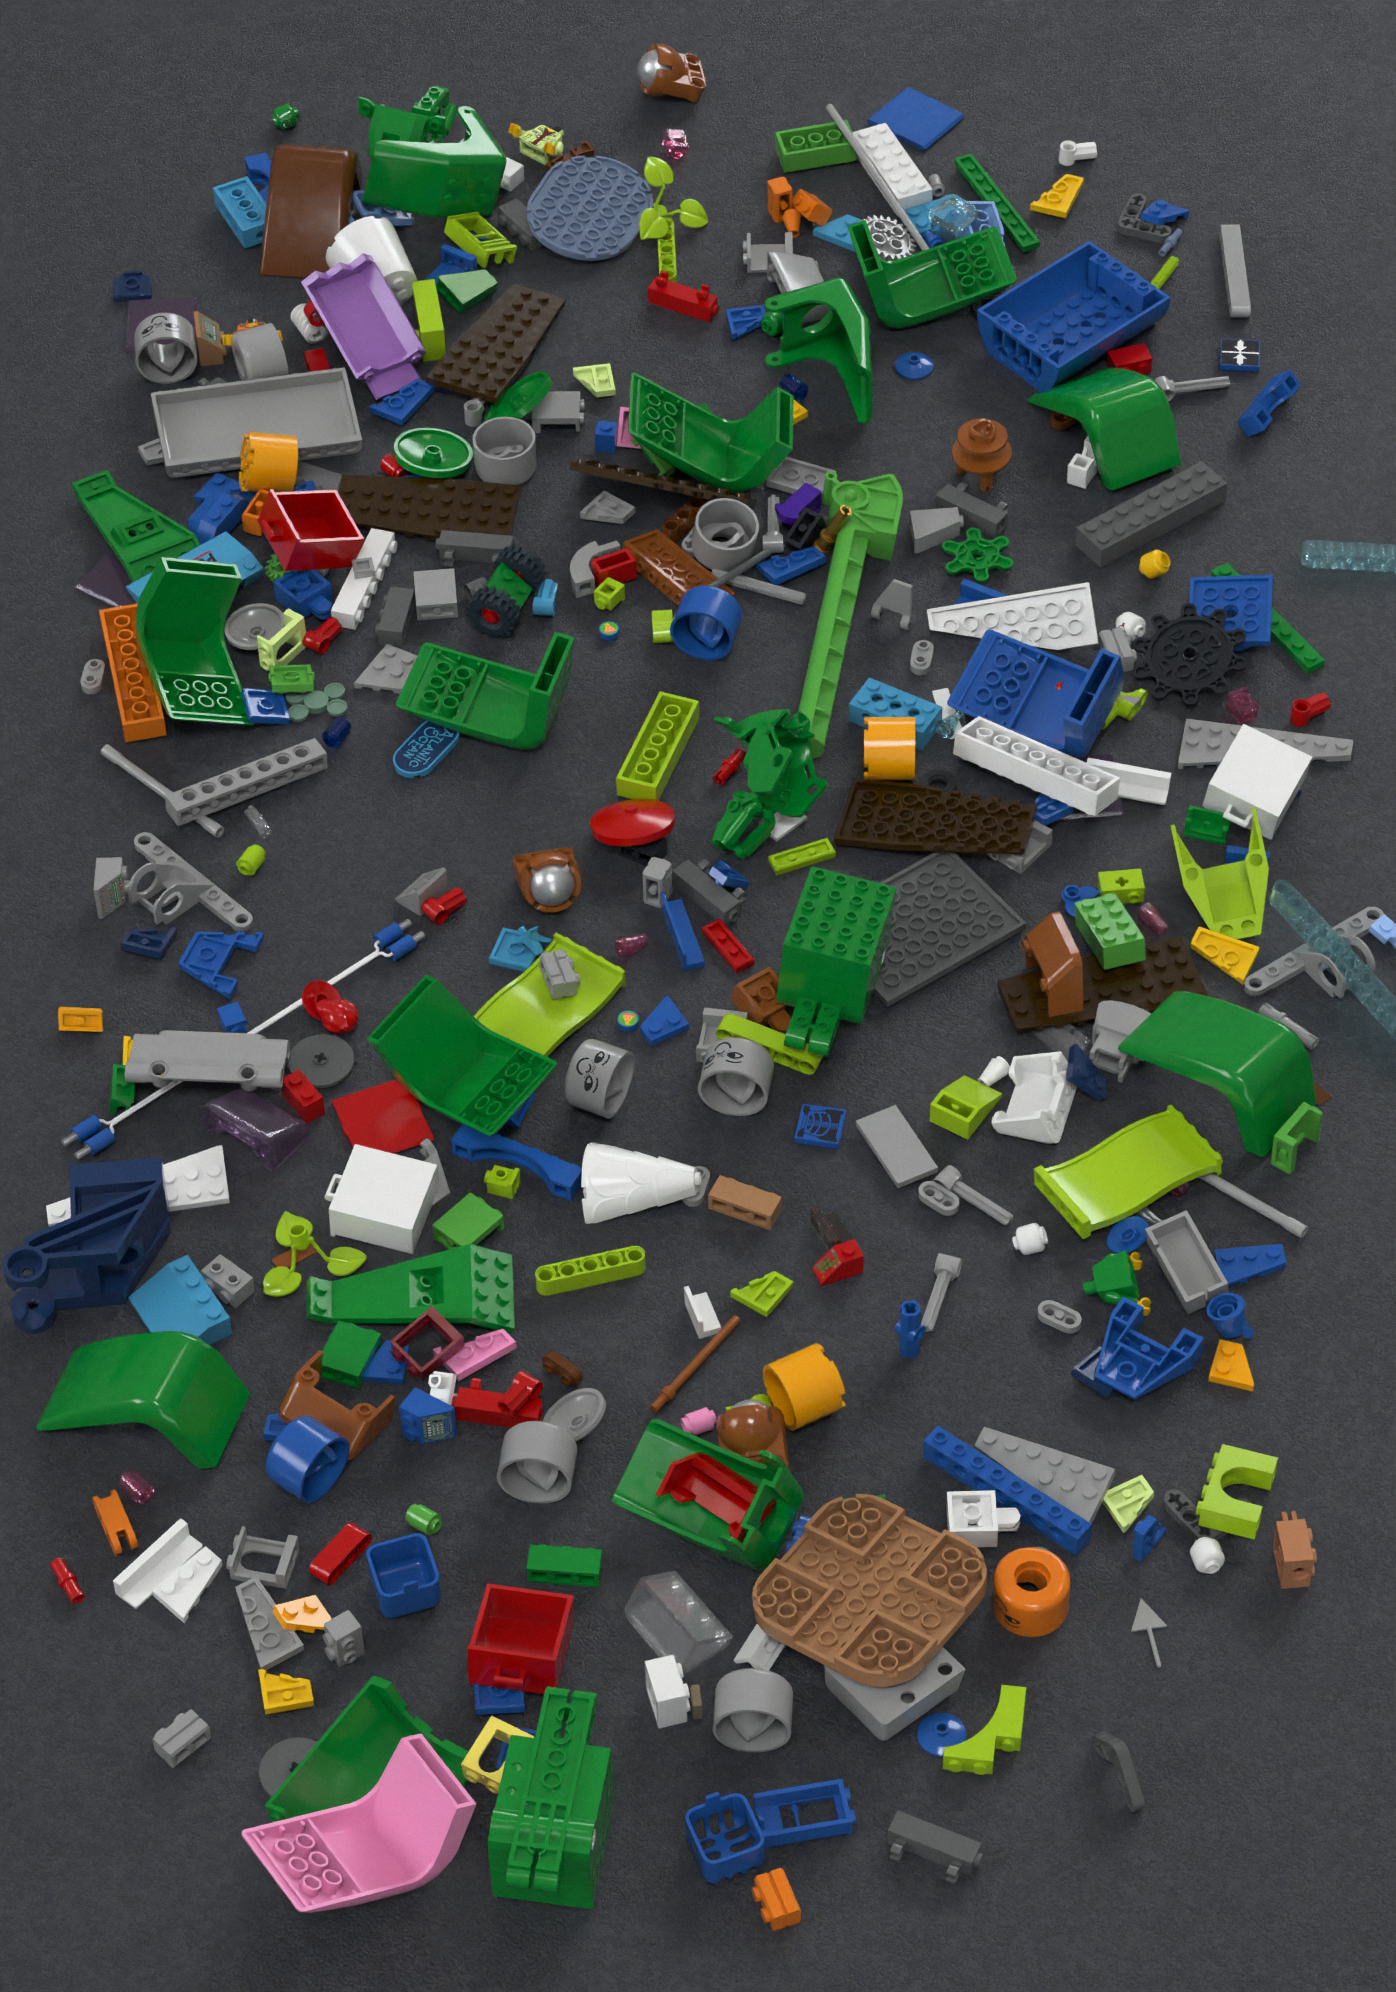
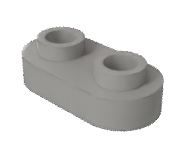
M920 640L913 645L910 660V670L912 673L925 675L930 671L934 654V646L931 642Z
M92 659L85 664L80 681L81 689L84 693L96 694L102 689L106 674L105 664L102 660Z
M696 1166L697 1172H701V1185L697 1186L696 1195L682 1199L683 1203L687 1206H699L705 1199L710 1184V1172L705 1167Z
M926 1181L919 1186L918 1197L921 1202L945 1216H951L958 1212L959 1198L957 1195L934 1181Z
M1046 1300L1039 1304L1038 1318L1041 1322L1068 1334L1076 1333L1080 1330L1082 1318L1077 1311L1053 1300Z

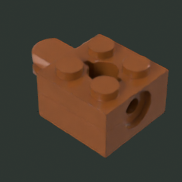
M769 966L737 984L730 1000L740 1012H748V1020L763 1026L770 1025L773 1030L786 1034L791 1020L788 1013H790L792 1006L776 1003L779 977Z

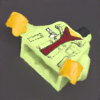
M510 124L508 133H511L515 138H519L520 152L546 166V163L563 153L562 136L564 132L560 127L556 126L552 130L544 125H540L533 130L524 131L521 130L519 125Z

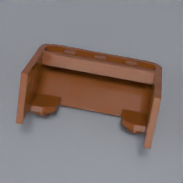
M1050 913L1025 935V940L1022 941V949L1025 953L1026 968L1039 966L1042 971L1043 978L1039 980L1040 988L1048 997V1015L1053 1017L1083 1011V970L1080 952L1061 913Z
M319 1350L296 1373L280 1405L279 1417L286 1424L300 1416L315 1418L347 1439L350 1447L348 1460L353 1459L392 1421L395 1397L390 1395L378 1408L368 1403H360L352 1410L347 1409L315 1389L321 1376L323 1352Z

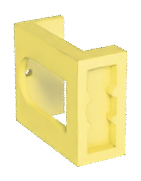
M491 1716L461 1763L464 1777L472 1783L479 1782L485 1785L492 1793L498 1794L505 1762L499 1770L491 1773L484 1772L479 1767V1760L492 1738L495 1737L509 1744L511 1735L535 1737Z

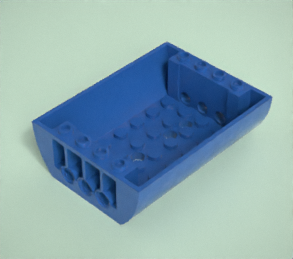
M1088 241L977 310V319L980 334L989 355L1042 392L1059 385L1106 355L1107 351L1116 349L1160 321L1168 311L1171 297L1094 243Z

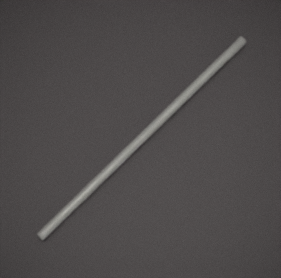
M828 104L826 106L827 111L921 250L930 249L834 106Z

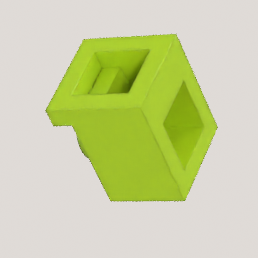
M607 577L594 590V603L601 610L606 608L611 611L620 601L623 602L625 600V585L610 577Z
M494 1165L492 1171L487 1170L484 1177V1183H487V1193L513 1199L521 1183L520 1169L515 1168L513 1170Z

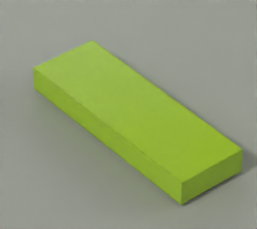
M828 838L770 855L768 856V861L777 876L835 858L836 852Z

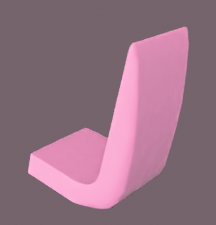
M417 1734L401 1738L380 1780L361 1799L349 1804L244 1829L242 1837L297 1911L306 1913L356 1906L409 1892L435 1879L456 1855L476 1807V1802L424 1736Z

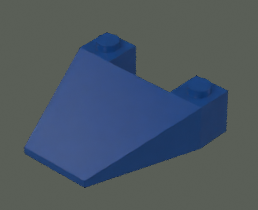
M1122 1297L1111 1313L1094 1378L1135 1400L1192 1370L1204 1353V1338L1183 1328L1170 1348H1167L1137 1332L1144 1321L1143 1306Z

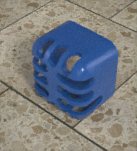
M719 1792L705 1796L704 1804L688 1810L685 1816L686 1839L688 1844L691 1845V1851L707 1882L718 1884L720 1879L724 1877L730 1880L738 1872L744 1875L750 1868L754 1867L757 1870L762 1866L765 1859L764 1835L745 1796L733 1793L720 1797ZM728 1808H731L734 1822L733 1829H727L724 1825L723 1812ZM717 1813L720 1827L719 1834H713L710 1830L709 1816ZM699 1818H703L706 1838L702 1840L697 1837L695 1831V1821ZM748 1822V1832L732 1840L724 1838L726 1834L741 1829ZM753 1836L754 1843L751 1847L736 1853L731 1852L730 1848L732 1846L743 1843ZM709 1840L715 1842L713 1847L705 1850L702 1849L700 1844ZM712 1853H719L721 1855L717 1860H710L706 1856Z

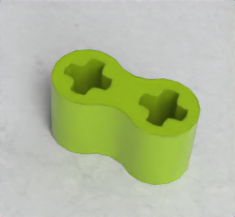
M652 610L653 644L674 643L670 634V626L673 621L672 610Z

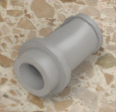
M933 174L929 177L928 181L932 188V195L939 197L943 195L945 187L941 183L939 175Z

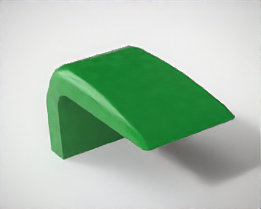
M866 220L847 226L877 316L882 324L889 328H908L956 312L1006 289L1017 281L1001 235L995 226L894 261H886L878 256Z
M1123 368L1100 369L1036 393L1028 399L1029 403L1070 416L1082 424L1090 440L1104 488L1113 491L1181 465L1171 406L1162 388L1156 381L1146 375Z
M632 372L628 431L636 441L652 453L687 475L715 489L732 490L731 493L735 494L736 492L744 493L762 484L793 450L794 395L777 387L746 417L739 420H725L651 380Z
M161 557L140 595L135 614L137 643L159 699L166 713L173 720L245 726L254 725V723L248 722L241 696L242 687L224 640L225 620L242 579L236 564Z
M554 632L537 674L432 643H424L397 699L396 706L409 714L471 737L514 749H536L543 744L567 689L571 674L575 637Z
M425 975L366 1038L395 1078L415 1098L429 1108L488 1136L495 1135L557 1067L555 1060L501 1036L484 1026L437 979Z
M1187 991L1173 992L1118 1046V1050L1220 1091L1229 1100L1235 1111L1245 1151L1262 1158L1273 1148L1274 1135L1303 1102L1311 1106L1317 1104L1311 1060L1298 1035L1288 1026L1277 1020L1224 1000Z
M161 1331L117 1336L83 1345L72 1353L37 1423L36 1429L38 1431L139 1422L149 1425L165 1435L197 1469L214 1468L219 1462L249 1398L250 1392L222 1355L212 1346L192 1334L181 1331Z

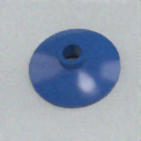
M920 352L902 354L895 361L896 372L901 377L910 380L923 379L929 376L934 368L933 360L928 355Z
M1137 1216L1121 1220L1108 1234L1107 1245L1109 1249L1114 1253H1120L1124 1250L1130 1253L1136 1250L1147 1239L1145 1229L1149 1227L1148 1223L1142 1217Z
M934 1713L925 1717L920 1722L917 1728V1740L921 1748L928 1754L943 1757L944 1747L966 1741V1729L964 1724L954 1715ZM939 1729H944V1730H946V1731L940 1732V1731H938V1730H939Z

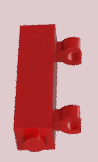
M661 270L660 277L656 276L648 287V303L709 323L719 313L718 296L709 294L710 287L708 285L702 284L701 291L669 281V273Z
M472 1378L470 1389L459 1387L457 1396L452 1398L451 1406L455 1409V1419L512 1428L522 1422L541 1421L543 1415V1403L540 1398L535 1400L529 1399L514 1416L505 1415L497 1405V1401L504 1393L483 1391L482 1386H480L482 1380L478 1378Z

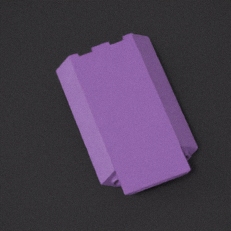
M363 253L349 264L339 262L327 272L315 271L301 281L355 378L367 383L376 400L399 392V389L416 379L422 380L412 363L421 360L422 355L427 351L371 255Z

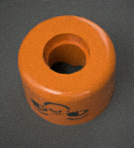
M1036 1547L1020 1548L1004 1556L998 1563L993 1577L992 1608L998 1622L1008 1631L1025 1637L1047 1635L1061 1626L1068 1614L1070 1597V1574L1065 1563L1054 1553ZM1030 1582L1034 1584L1039 1589V1591H1026L1024 1589H1021L1017 1584Z

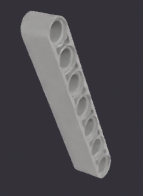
M1240 224L1220 225V245L1230 318H1250L1251 305Z

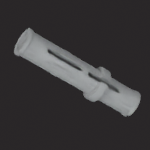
M1268 1003L1263 1004L1260 1008L1259 1014L1288 1026L1298 1035L1303 1045L1310 1050H1313L1319 1043L1318 1037L1287 1017L1286 1013L1277 1011Z

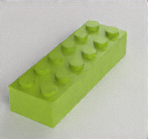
M659 692L616 777L618 796L630 799H653L659 801L699 720V701Z

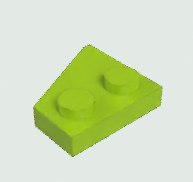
M773 1271L766 1274L763 1278L750 1281L747 1287L740 1290L737 1288L732 1289L730 1296L763 1316L768 1317L793 1288V1281Z

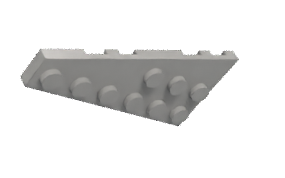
M386 644L354 682V687L360 689L368 687L373 688L375 691H381V689L391 690L394 693L400 694L417 656Z

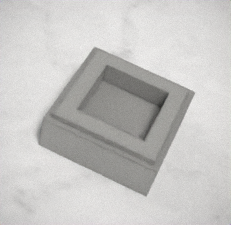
M372 557L352 560L355 579L375 576Z

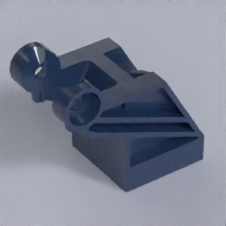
M162 1157L69 1165L71 1218L35 1232L29 1237H24L25 1246L17 1247L10 1251L3 1261L7 1285L14 1291L24 1287V1289L17 1292L11 1303L14 1323L21 1331L31 1334L46 1331L56 1321L57 1310L126 1304L129 1299L128 1297L132 1295L171 1233L170 1209ZM25 1270L31 1271V1274L28 1276L22 1275ZM31 1304L38 1305L34 1310L29 1309Z

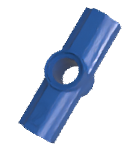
M914 1300L904 1301L900 1305V1319L896 1323L894 1331L899 1334L900 1354L905 1358L916 1357L920 1353V1340L925 1333L926 1327L921 1324L920 1304Z

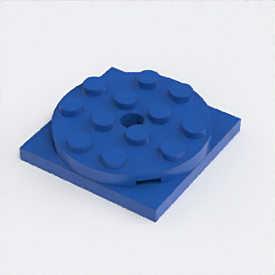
M1273 575L1190 578L1189 603L1196 606L1198 616L1208 617L1214 610L1224 609L1227 615L1235 614L1236 616L1226 618L1223 628L1226 631L1242 629L1246 632L1247 637L1245 641L1234 647L1233 652L1242 651L1251 646H1271Z

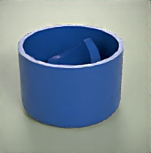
M714 586L694 587L683 595L670 626L671 637L678 648L694 658L704 660L720 659L726 656L733 646L742 623V609L731 594Z
M300 1416L288 1423L273 1441L266 1458V1474L271 1481L301 1501L313 1503L322 1498L334 1486L342 1474L349 1456V1442L315 1418Z

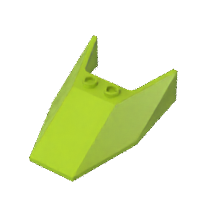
M1256 807L1251 808L1253 820L1249 851L1245 860L1207 869H1201L1196 864L1179 837L1175 825H1171L1184 889L1209 930L1238 940L1260 936L1262 933L1269 866Z

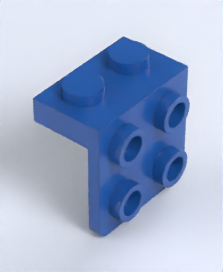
M444 244L441 247L442 263L426 280L435 279V284H437L438 277L441 275L477 271V256Z

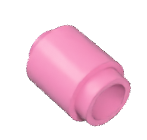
M705 1407L685 1414V1417L680 1419L683 1431L697 1436L714 1430V1424L717 1423V1419L713 1410L709 1411Z

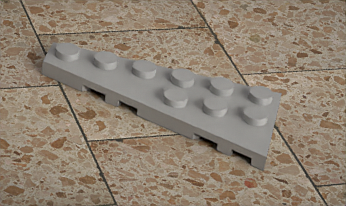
M987 1427L982 1429L975 1443L977 1451L1091 1524L1116 1475L1114 1468Z

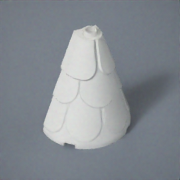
M587 1144L583 1156L581 1187H584L582 1206L585 1223H598L694 1196L697 1193V1186L701 1185V1172H697L696 1167L661 1156L656 1158L637 1151L632 1152L610 1145Z

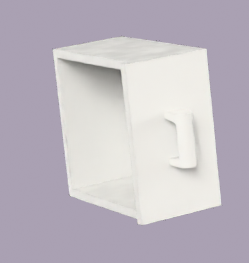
M1243 724L1208 785L1202 807L1223 812V818L1250 830L1253 820L1251 808L1256 807L1261 834L1271 840L1307 776L1312 756Z
M355 1144L343 1175H333L324 1197L326 1200L331 1201L329 1207L331 1236L339 1235L413 1254L438 1190L437 1165ZM336 1183H339L335 1194L332 1193Z

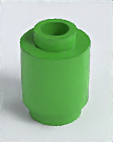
M413 1504L407 1510L405 1519L409 1522L410 1526L428 1536L440 1530L442 1526L440 1514L422 1504Z

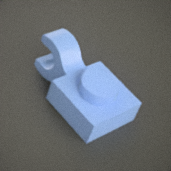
M1384 914L1370 926L1368 931L1383 944L1389 941L1396 949V924Z

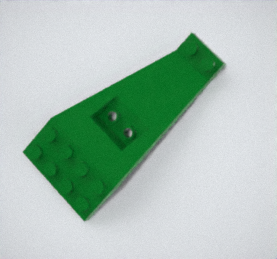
M473 1244L335 1281L312 1276L307 1280V1318L328 1324H337L338 1321L352 1324L412 1323L433 1306L449 1323H470L494 1330L504 1329L510 1334L515 1329L512 1255Z

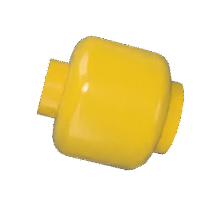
M1153 550L1144 554L1140 559V572L1149 579H1155L1166 574L1170 566L1169 556L1161 550Z

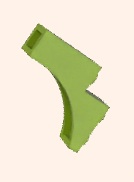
M1001 1685L999 1703L989 1723L972 1738L953 1746L944 1747L943 1769L952 1772H974L978 1775L993 1774L995 1749H1002L1006 1752L1020 1751L1026 1687Z

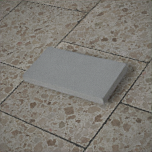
M896 1105L856 1120V1127L897 1188L938 1172L937 1165Z

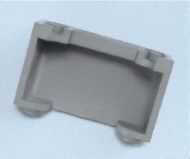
M780 251L767 252V278L769 283H777L781 294L824 282L819 272L818 262L814 261L813 258ZM818 305L813 307L806 313L802 323L823 319L828 312L829 306Z

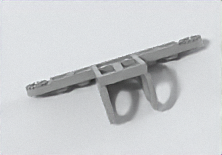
M143 832L134 838L137 852L144 855L151 863H147L139 868L132 876L128 885L129 901L131 904H134L139 900V903L153 913L154 921L157 925L162 921L167 925L200 902L221 920L228 923L235 931L247 932L248 929L250 930L253 927L251 913L154 835ZM143 840H147L150 842L147 845L140 844L141 841L143 842ZM150 871H155V879L152 885L147 890L138 893L137 884L142 876ZM164 888H166L167 890H165L162 893L159 899H156L154 905H152L148 901L154 895H156ZM179 899V902L171 911L162 913V907ZM240 918H242V920L243 918L244 920H247V922L242 924L237 923L238 919L240 920Z
M1367 907L1248 976L1244 982V991L1246 994H1250V996L1254 995L1256 997L1258 995L1259 997L1266 991L1274 989L1305 971L1332 998L1337 995L1341 999L1344 997L1346 989L1366 977L1370 981L1374 979L1376 968L1374 957L1368 946L1360 938L1368 934L1370 926L1378 920L1369 919L1368 915L1370 916L1371 914L1373 916L1374 914L1379 919L1384 915L1383 911L1377 907ZM1352 945L1357 946L1363 952L1367 961V968L1362 967L1354 958ZM1343 961L1357 975L1345 982L1344 978L1347 977V974L1336 964ZM1327 970L1336 977V986L1326 979L1323 971ZM1253 982L1254 984H1256L1257 982V984L1261 986L1258 988H1253L1250 985L1253 984Z

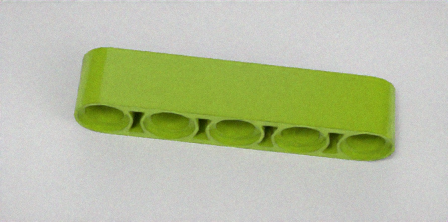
M663 217L668 223V232L664 237L657 239L659 277L662 270L669 273V281L677 283L674 221L669 217Z
M731 1013L724 1015L715 1032L719 1040L738 1037L754 1041L770 1053L773 1062L807 1075L815 1073L823 1058L822 1055L808 1052L809 1043L806 1044L805 1051L784 1046L786 1034Z
M630 1246L541 1266L535 1272L536 1290L541 1295L549 1296L639 1276L646 1269L645 1251L640 1246Z

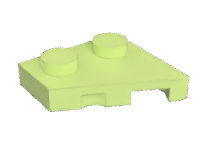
M610 363L573 368V375L596 398L616 395Z
M1140 1475L1108 1490L1102 1503L1124 1533L1154 1498V1491L1143 1475Z

